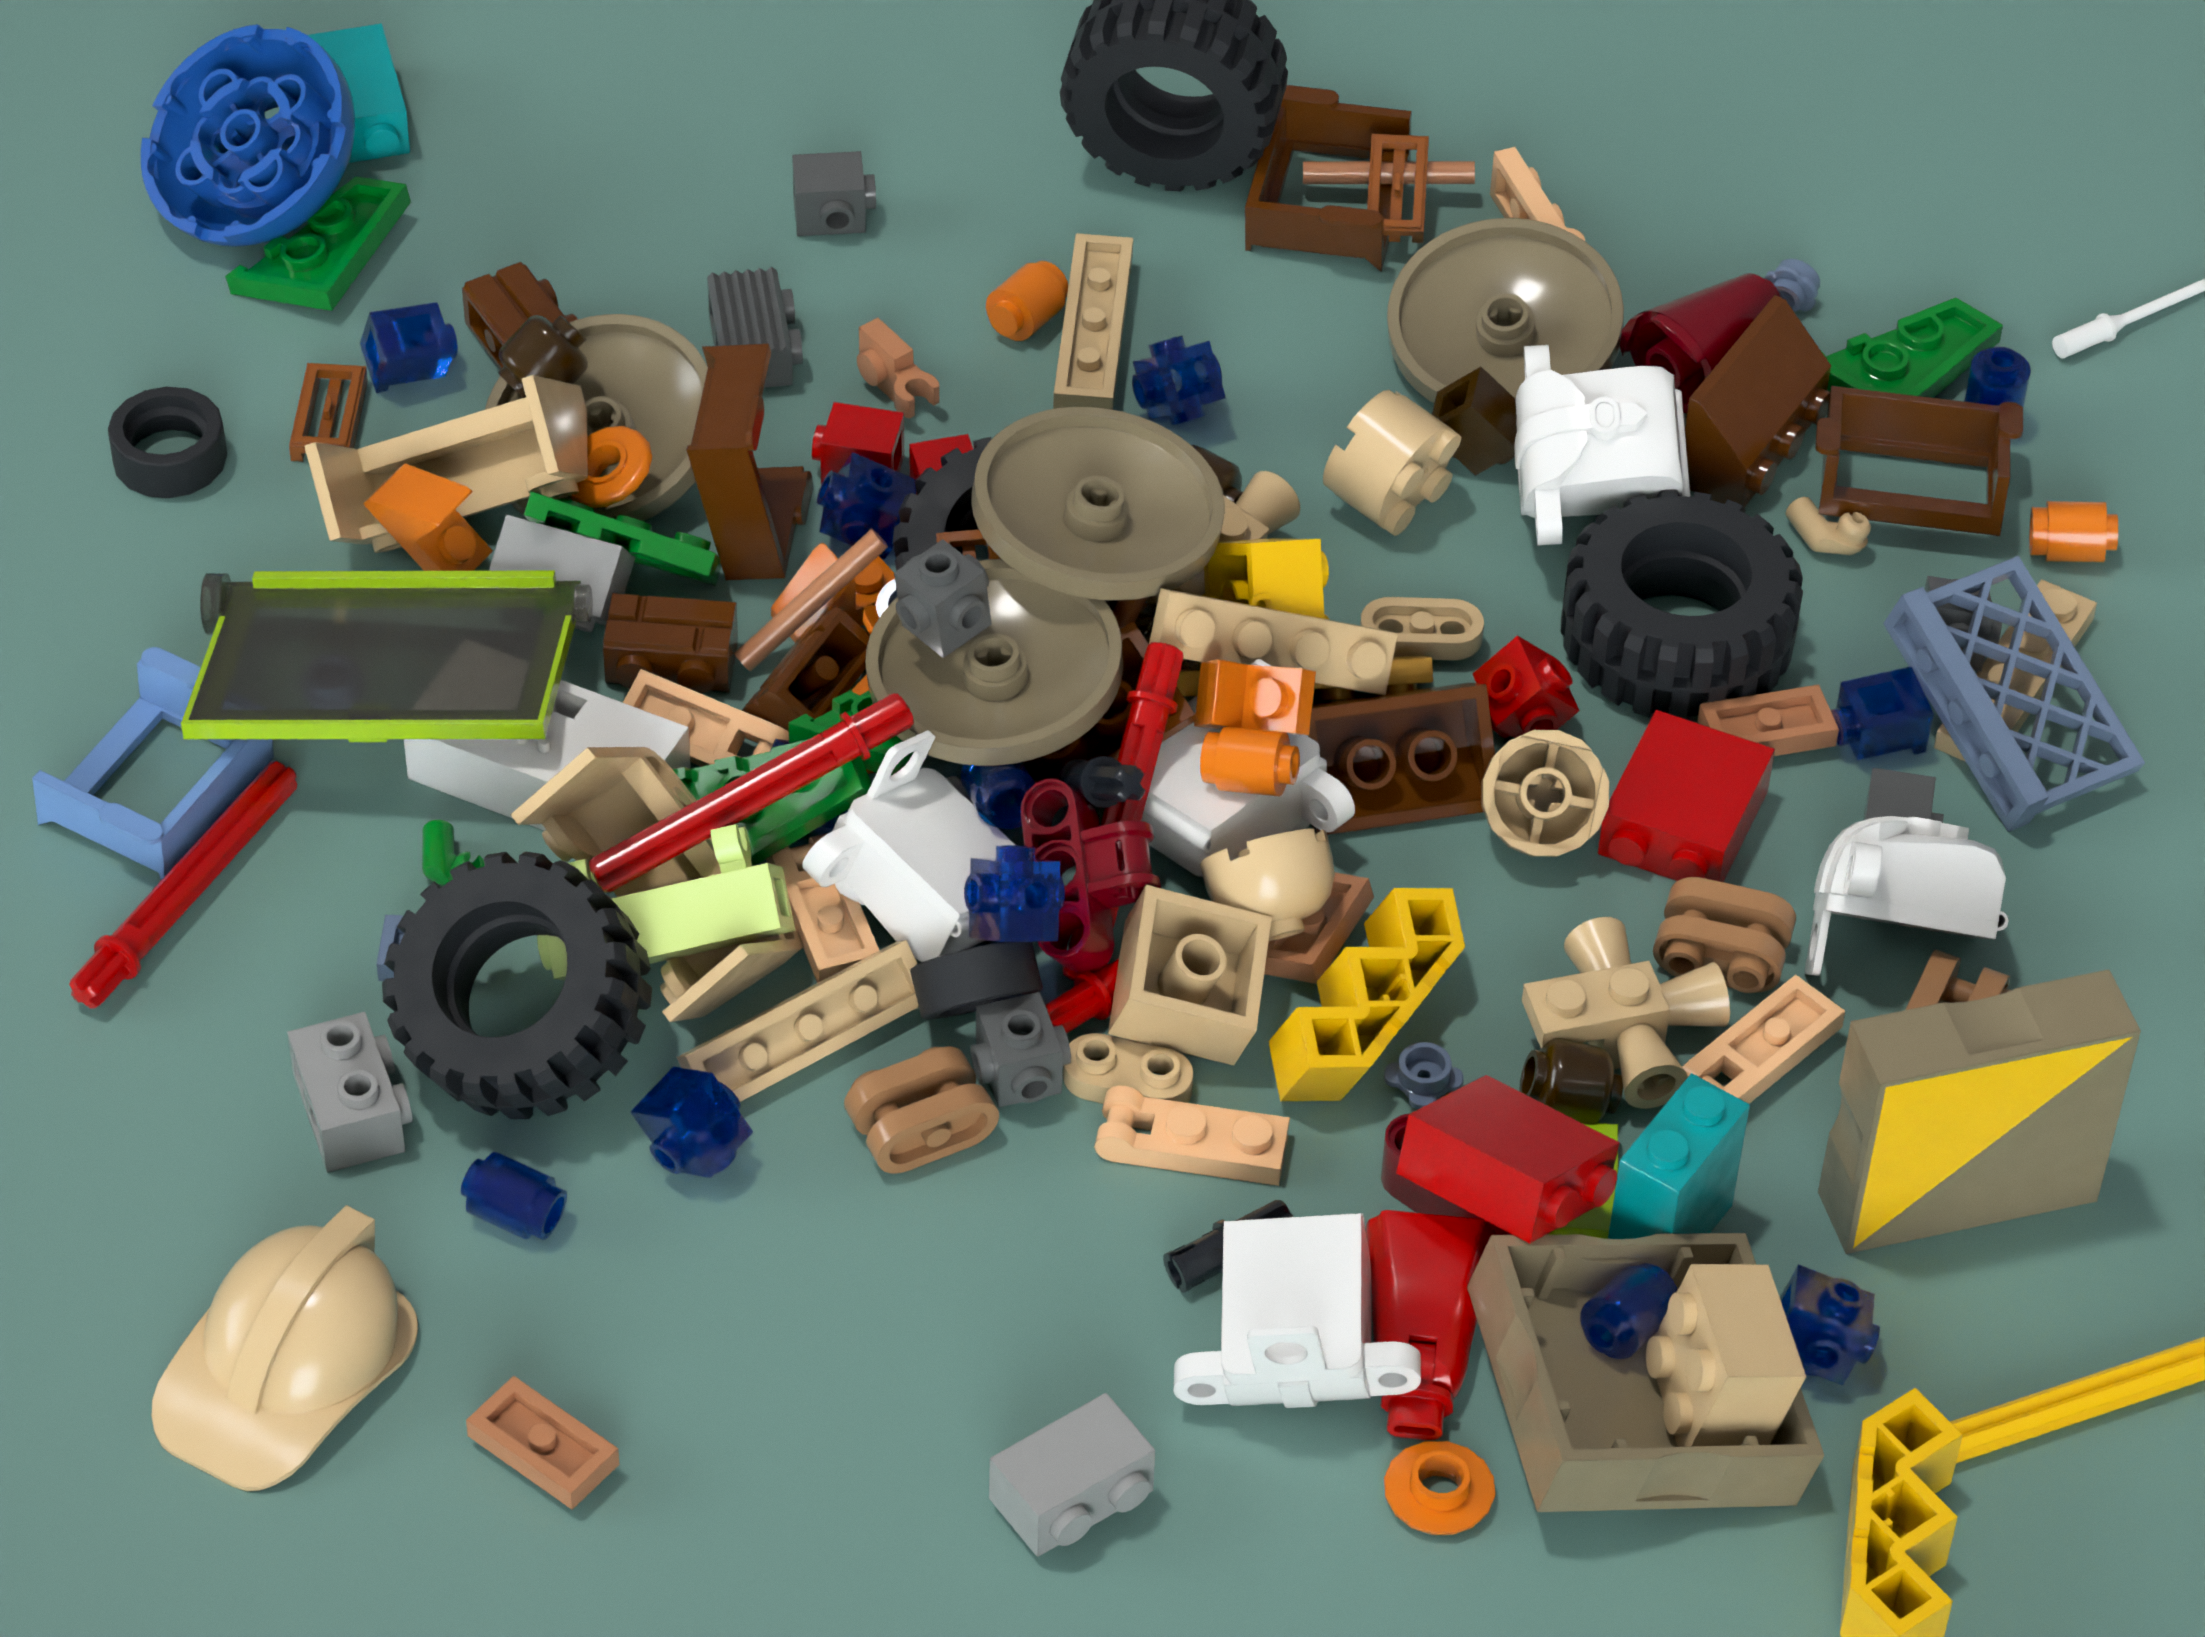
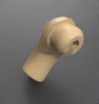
M1801 497L1794 500L1786 509L1787 519L1808 547L1815 552L1854 555L1868 544L1867 536L1871 531V524L1861 513L1854 512L1851 516L1848 512L1844 513L1838 522L1827 521L1823 515L1818 514L1819 509L1809 497Z

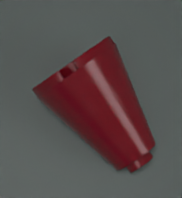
M1746 273L1638 313L1621 330L1620 349L1622 357L1630 352L1635 366L1662 367L1673 374L1675 389L1682 392L1683 413L1687 414L1691 395L1773 296L1780 297V293L1776 286L1768 279L1753 273Z

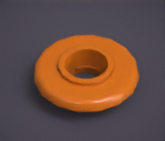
M625 426L606 427L587 436L588 478L577 483L579 493L570 496V498L592 508L608 507L624 500L638 489L649 473L652 461L650 443L639 431ZM619 462L616 469L610 474L599 477L609 465Z
M1424 1441L1405 1448L1390 1462L1384 1476L1385 1498L1395 1516L1412 1529L1430 1535H1455L1473 1528L1488 1514L1495 1498L1494 1476L1485 1461L1469 1448L1448 1441ZM1432 1476H1443L1454 1481L1458 1488L1448 1493H1437L1427 1489L1421 1482Z

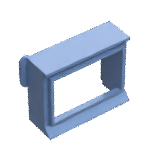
M148 648L142 653L141 660L137 663L140 698L64 781L41 770L32 778L38 825L53 821L158 872L162 880L274 758L273 739H206L226 750L161 824L118 803H108L93 796L162 719L181 727V721L201 667L161 648ZM202 684L201 690H205L211 687ZM230 697L223 716L270 715Z

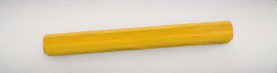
M2205 1337L1950 1421L1963 1434L1956 1463L2205 1380Z

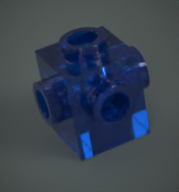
M1183 335L1148 345L1151 353L1150 357L1133 361L1136 373L1132 376L1133 392L1139 406L1147 410L1149 419L1169 415L1171 425L1184 423L1206 416L1203 405L1226 398L1222 386L1221 367L1216 356L1213 354L1210 341L1185 345Z
M852 452L839 472L831 470L821 484L817 496V504L823 506L819 532L853 546L870 529H873L888 545V548L879 555L880 558L885 560L894 548V527L900 523L898 511L906 495L909 493L916 494V479Z
M1016 845L996 846L995 858H971L970 875L967 877L964 887L965 904L969 910V937L997 942L1058 941L1059 911L1063 906L1065 898L1064 883L1060 876V861L1036 859L1034 846Z
M673 1066L630 1111L652 1142L649 1149L654 1159L663 1168L674 1174L681 1172L711 1178L733 1162L737 1154L736 1150L753 1133V1130L739 1112L741 1103L738 1097L725 1084L719 1082L712 1072Z
M1798 1264L1783 1290L1780 1300L1805 1374L1820 1376L1843 1385L1856 1362L1866 1364L1876 1347L1880 1326L1872 1323L1875 1294L1860 1289L1849 1280L1832 1278Z

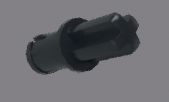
M1098 756L1089 761L1085 759L1070 760L1062 766L1058 776V780L1065 782L1083 796L1087 803L1094 807L1108 808L1116 805L1118 802L1123 803L1126 800L1139 801L1146 791L1140 784L1144 776L1140 768L1134 765H1122L1118 760L1107 756Z
M1274 1200L1235 1221L1293 1217L1283 1201ZM1221 1219L1213 1223V1230L1202 1235V1237L1164 1254L1163 1261L1166 1271L1177 1289L1180 1288L1182 1293L1223 1272V1230L1225 1220Z

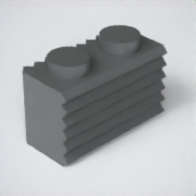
M773 267L766 271L758 268L755 272L747 269L743 273L735 270L731 275L724 271L719 276L712 272L707 277L709 320L714 346L769 343L771 357L764 388L793 385L792 365L803 364L800 330H788L787 326L788 324H795L792 289L781 290L778 272Z

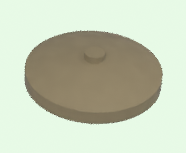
M1497 218L1481 220L1456 227L1434 238L1419 249L1402 268L1394 282L1388 302L1389 344L1393 358L1405 379L1416 391L1432 403L1435 402L1437 391L1480 366L1516 399L1517 391L1525 380L1524 346L1549 345L1551 370L1561 375L1611 369L1620 350L1621 330L1624 327L1622 293L1619 283L1605 259L1592 246L1573 233L1548 223L1529 219Z
M604 314L569 322L587 339L579 349L587 358L588 368L574 383V385L581 386L587 408V436L606 427L625 426L639 431L650 443L652 452L649 473L638 489L620 502L608 507L593 508L594 512L613 519H617L618 515H623L645 521L671 506L696 481L686 449L687 445H691L708 367L698 350L683 335L673 328L649 318L627 314ZM500 376L489 395L485 410L522 399L523 397ZM619 462L609 465L599 477L610 474L616 469ZM529 498L510 504L524 515Z
M1064 407L1045 410L1021 418L1006 426L992 438L981 453L972 488L971 504L977 527L991 549L1004 562L1025 577L1043 586L1069 595L1097 600L1121 601L1158 595L1160 588L1172 590L1191 580L1208 564L1215 553L1225 514V501L1219 480L1208 462L1193 446L1177 434L1155 422L1126 412L1097 407Z
M1002 559L981 560L979 562L989 578L987 593L992 625L944 658L902 626L896 611L898 597L892 601L879 617L869 637L865 660L869 692L873 704L893 693H898L905 700L913 715L914 724L908 730L897 735V737L905 741L929 730L935 736V739L927 755L948 762L977 766H998L1033 760L1067 746L1088 732L1107 712L1117 695L1123 675L1121 634L1117 620L1105 600L1088 599L1053 590L1025 577Z

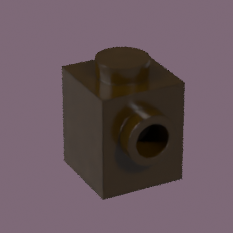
M1480 366L1437 391L1432 415L1461 436L1460 445L1453 454V458L1458 459L1476 476L1495 464H1505L1515 457L1514 444L1517 433L1516 399Z

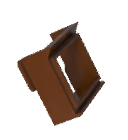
M1287 85L1270 143L1265 147L1263 156L1258 160L1246 201L1245 251H1251L1252 246L1257 245L1277 249L1365 258L1382 272L1389 245V235H1384V219H1390L1392 184H1381L1379 212L1335 205L1314 208L1280 204L1279 202L1294 150L1370 159L1372 134L1411 135L1412 111L1339 103V95L1333 90ZM1383 149L1382 161H1393L1394 149ZM1405 150V161H1411V150Z
M769 343L702 346L708 370L691 445H687L686 450L716 550L721 560L720 563L725 580L785 578L796 522L798 525H805L807 521L813 480L811 472L805 471L803 466L757 468L753 451L757 450L765 409L762 395L771 357Z
M1831 386L1827 417L1818 420L1815 449L1823 454L1818 514L1841 517L1844 513L1849 512L1852 516L1854 512H1858L1869 521L2000 536L2010 482V439L2022 437L2023 407L2014 402H2003L1997 406ZM1840 450L1987 467L1986 504L1837 486Z

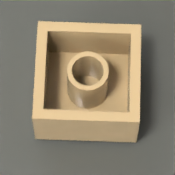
M1146 885L1124 923L1108 1034L1234 1066L1257 1031L1272 917Z
M1691 1264L1677 1293H1673L1670 1297L1668 1310L1655 1336L1649 1339L1646 1347L1647 1370L1649 1375L1657 1380L1664 1402V1424L1668 1433L1674 1434L1677 1447L1740 1446L1746 1436H1756L1759 1445H1770L1806 1378L1769 1265Z

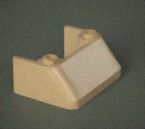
M531 375L521 378L526 395L522 399L359 449L318 442L304 445L329 540L361 545L372 544L374 553L387 552L402 547L363 503L404 464L470 488L473 492L456 508L463 518L527 499L531 491L556 500L579 493L577 483L588 478L587 408L581 386Z
M587 747L510 815L518 825L542 824L546 829L542 832L544 841L561 860L569 862L573 858L576 861L587 859L589 862L591 858L697 800L666 761L647 747ZM712 838L705 840L613 892L617 897L721 874ZM797 930L667 960V963L661 967V975L665 982L660 985V989L670 1005L662 1013L669 1022L701 1018L708 1015L783 965L801 950L803 943Z

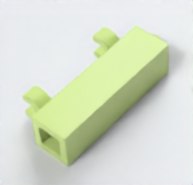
M734 824L711 830L712 844L721 874L612 898L618 907L630 918L639 932L637 942L647 951L650 964L674 957H683L796 931L783 867L770 863L752 866L751 847L746 827L738 828V825ZM587 859L568 863L578 868L589 880L592 879L597 884L590 871ZM538 935L537 944L543 966L546 970H552L554 979L565 981L567 974L565 943L556 936Z

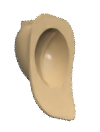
M346 1205L324 1227L308 1225L281 1230L257 1243L235 1263L220 1284L210 1308L185 1339L157 1383L152 1399L151 1416L155 1435L160 1445L167 1452L234 1488L247 1492L264 1490L290 1477L303 1466L340 1421L407 1360L417 1339V1316L411 1303L401 1293L396 1291L388 1268L374 1253L375 1219Z

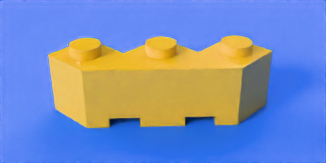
M1393 888L1364 922L1369 947H1345L1317 980L1322 1007H1297L1268 1041L1280 1101H1341L1373 1065L1389 1042L1465 948L1453 888Z
M1913 1388L1862 1421L1851 1475L1840 1622L1841 1637H1944L1953 1600L1929 1576L1947 1564L1958 1516L1936 1493L1952 1482L1963 1434L1916 1388Z

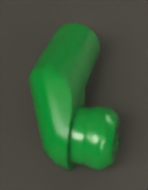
M439 819L427 822L422 829V870L426 878L433 882L435 881L442 887L453 880L450 870L469 861L471 855L469 851L462 852L458 856L454 854V827L451 823ZM480 855L477 856L473 863L470 862L476 868L485 866L484 860Z

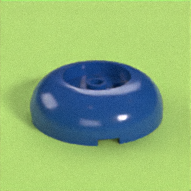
M256 24L223 33L208 41L188 56L174 70L158 93L152 105L158 112L152 125L150 137L142 138L141 171L145 188L156 209L175 227L193 238L210 244L231 247L257 245L279 238L295 230L310 219L330 198L346 171L354 145L356 129L354 102L348 82L342 70L329 53L308 35L290 27H286V30L263 29L260 25ZM279 107V112L272 118H265L266 111Z

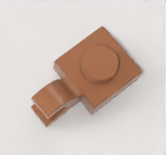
M878 317L859 327L858 369L868 384L877 386L894 402L897 412H903L904 417L909 419L915 416V398L913 396H922L933 406L939 403L938 380L914 364L913 349Z

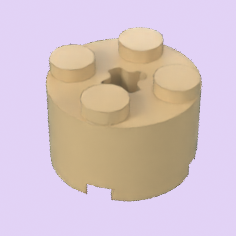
M1385 390L1365 404L1346 427L1355 435L1345 451L1337 445L1334 446L1324 469L1323 484L1333 491L1336 496L1382 529L1397 536L1409 525L1415 514V507L1422 500L1427 499L1433 503L1448 488L1453 474L1446 467L1460 445L1461 436L1408 397L1401 395L1397 391L1393 393L1391 390Z

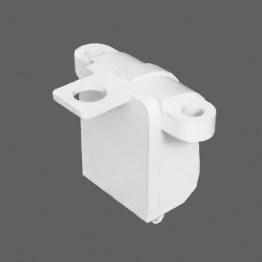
M1549 345L1524 346L1525 380L1520 385L1516 394L1517 433L1514 452L1515 466L1518 469L1521 515L1535 518L1537 546L1562 544V517L1600 515L1614 505L1622 509L1626 500L1644 494L1647 499L1657 498L1660 491H1677L1678 496L1690 497L1682 392L1675 389L1673 374L1662 367L1634 366L1561 375L1551 370Z
M1257 659L1251 664L1258 666H1270L1261 659ZM1197 696L1187 702L1194 713H1196ZM1193 722L1161 743L1141 821L1150 823L1153 826L1155 837L1149 843L1151 847L1192 874L1203 878L1200 863L1203 859L1227 848L1231 861L1238 858L1240 851L1248 848L1247 841L1306 829L1309 824L1320 830L1333 832L1354 816L1355 805L1347 788L1338 779L1326 772L1327 761L1320 757L1319 744L1307 735L1288 734L1290 745L1299 748L1300 766L1296 783L1294 785L1287 784L1284 793L1280 797L1219 791L1216 784L1204 783L1202 781L1200 757L1202 744L1207 732H1221L1222 729L1196 727Z
M929 730L898 743L887 751L867 794L853 800L848 812L839 816L834 830L814 844L805 856L802 864L803 869L821 887H829L835 884L840 894L855 902H859L861 905H866L896 941L907 940L914 957L921 962L969 949L999 934L1024 915L1031 901L1026 855L973 805L976 799L975 793L957 776L945 778L934 769H920L935 739V736ZM913 752L907 764L897 773L891 775L895 766L905 756Z
M1885 816L1869 818L1852 824L1842 830L1829 845L1819 867L1814 888L1813 910L1815 912L1805 974L1820 976L1831 914L1970 938L1996 939L1997 931L2004 930L2009 922L2007 915L2000 911L2006 881L2002 858L1994 848L1974 840H1968L1969 828L1945 824L1941 821L1918 817Z
M1363 1213L1224 1221L1221 1351L1195 1352L1178 1358L1174 1364L1173 1391L1175 1396L1186 1403L1194 1405L1230 1404L1231 1406L1283 1403L1285 1408L1316 1407L1318 1401L1371 1399V1396L1399 1395L1415 1390L1421 1383V1354L1419 1350L1412 1345L1402 1342L1371 1343V1265Z

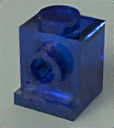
M438 302L369 312L360 340V346L376 393L388 391L390 385L446 377L451 360L457 357L458 352L454 328L450 323H444Z
M1912 666L1841 682L1836 709L1831 710L1839 728L1837 744L1839 746L1850 744L1857 760L1910 748L1914 755L1924 753L1927 750L1934 713Z

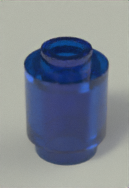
M1994 347L1980 351L1972 359L1964 402L1997 406L2003 402H2014L2024 408L2031 374L2030 364L2021 354L2006 347Z
M1023 762L998 766L963 764L961 782L979 816L987 824L998 828L1013 829L1022 826L1021 802L1026 792L1035 784Z
M497 1151L492 1152L485 1160L476 1159L466 1172L461 1185V1195L467 1198L466 1212L525 1240L529 1239L531 1235L541 1240L547 1239L559 1223L567 1202V1191L556 1186L554 1177Z
M1649 1263L1624 1268L1588 1300L1581 1309L1580 1322L1590 1345L1597 1351L1615 1359H1627L1635 1354L1657 1333L1668 1310L1670 1297L1678 1291L1672 1278L1662 1268Z

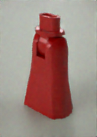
M1384 1210L1378 1216L1369 1219L1365 1228L1371 1265L1373 1343L1402 1342L1417 1348L1421 1354V1383L1415 1390L1405 1394L1381 1396L1380 1406L1388 1412L1387 1431L1391 1435L1401 1438L1436 1440L1443 1434L1444 1418L1453 1413V1401L1461 1390L1468 1369L1477 1318L1467 1286L1490 1236L1497 1235V1233L1487 1226L1486 1221L1482 1219Z

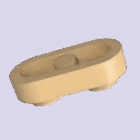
M1383 597L1370 602L1364 607L1361 613L1360 626L1397 633L1398 637L1393 657L1424 655L1432 657V660H1462L1471 657L1480 649L1483 639L1484 618L1477 607L1464 600Z
M1101 1033L1085 1034L1069 1043L1071 1063L1063 1065V1081L1067 1089L1081 1099L1103 1104L1107 1090L1118 1085L1133 1087L1143 1097L1188 1103L1191 1099L1193 1068L1189 1060L1178 1051Z

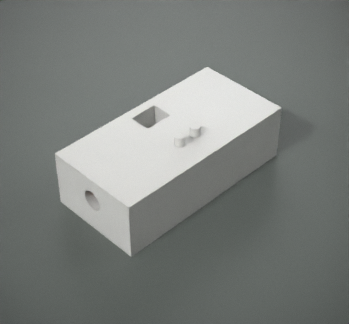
M465 645L411 716H518L530 668ZM563 680L560 681L545 739H404L408 779L512 818L510 814L587 747H647L664 759L672 769L681 767L691 769L689 727ZM529 824L541 830H546L542 824Z

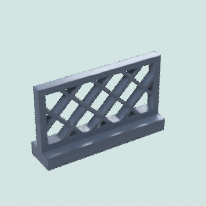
M2019 556L1929 592H1926L1924 587H1920L1905 593L1900 597L1884 621L1885 628L2008 832L2029 824L2034 816L2040 812L2138 772L2145 764V761ZM2009 579L2022 600L2019 612L1988 601L1987 598L1991 585ZM1979 591L1978 597L1972 595L1971 593ZM1951 603L1972 611L1973 615L1968 633L1946 625L1936 608ZM1983 616L2014 627L2009 648L1977 637ZM2024 631L2046 639L2053 651L2050 663L2019 652ZM1973 652L2004 663L1999 685L1977 677L1970 665ZM2014 667L2046 679L2040 700L2009 689ZM2056 683L2077 690L2085 703L2082 716L2050 704ZM2004 704L2036 715L2030 737L2010 730L2001 717ZM2046 719L2077 731L2072 752L2040 741ZM2087 735L2108 742L2119 761L2106 766L2082 757ZM2036 756L2067 767L2064 784L2046 791L2033 770ZM2078 772L2086 774L2084 776L2076 778Z

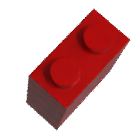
M1655 710L1609 800V807L1601 825L1598 855L1675 881L1688 877H1700L1724 882L1767 795L1775 749Z
M1485 1075L1409 1114L1396 1174L1531 1244L1557 1228H1563L1570 1221L1593 1208L1600 1207L1607 1202L1616 1186L1617 1172L1614 1170L1620 1142Z

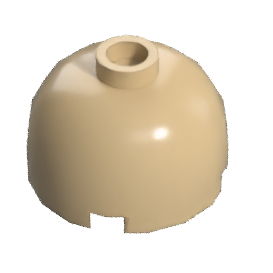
M1532 730L1509 740L1491 758L1481 781V807L1490 829L1509 848L1530 857H1558L1580 848L1600 829L1609 807V779L1599 759L1583 740L1560 730Z
M1301 829L1247 841L1248 848L1240 851L1237 859L1230 861L1228 849L1226 848L1202 860L1200 868L1211 901L1271 916L1269 941L1291 937L1305 931L1302 920L1322 908L1331 895L1335 877L1333 856L1325 830L1315 834L1314 829Z

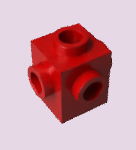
M1518 635L1472 673L1476 683L1487 685L1492 729L1503 738H1508L1509 736L1516 738L1532 730H1558L1580 711L1570 691L1569 686L1572 685L1573 680L1565 666L1554 656Z

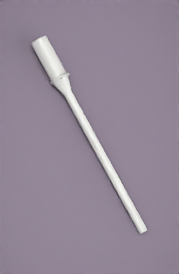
M2205 279L2121 315L2109 316L2105 313L2099 314L2095 320L2054 337L2052 341L2053 349L2057 356L2066 358L2103 341L2110 342L2116 338L2117 333L2125 325L2204 292Z

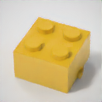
M1271 538L1218 542L1215 553L1204 567L1205 593L1201 596L1329 620L1328 616L1324 613L1323 588L1328 582L1329 566L1326 555L1321 551V539Z

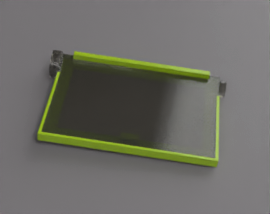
M555 570L254 571L252 582H231L228 573H206L201 586L200 610L203 629L207 635H212L181 721L183 739H348L349 742H387L388 739H545L576 622H590L592 618L593 597L590 584H581V581H556Z

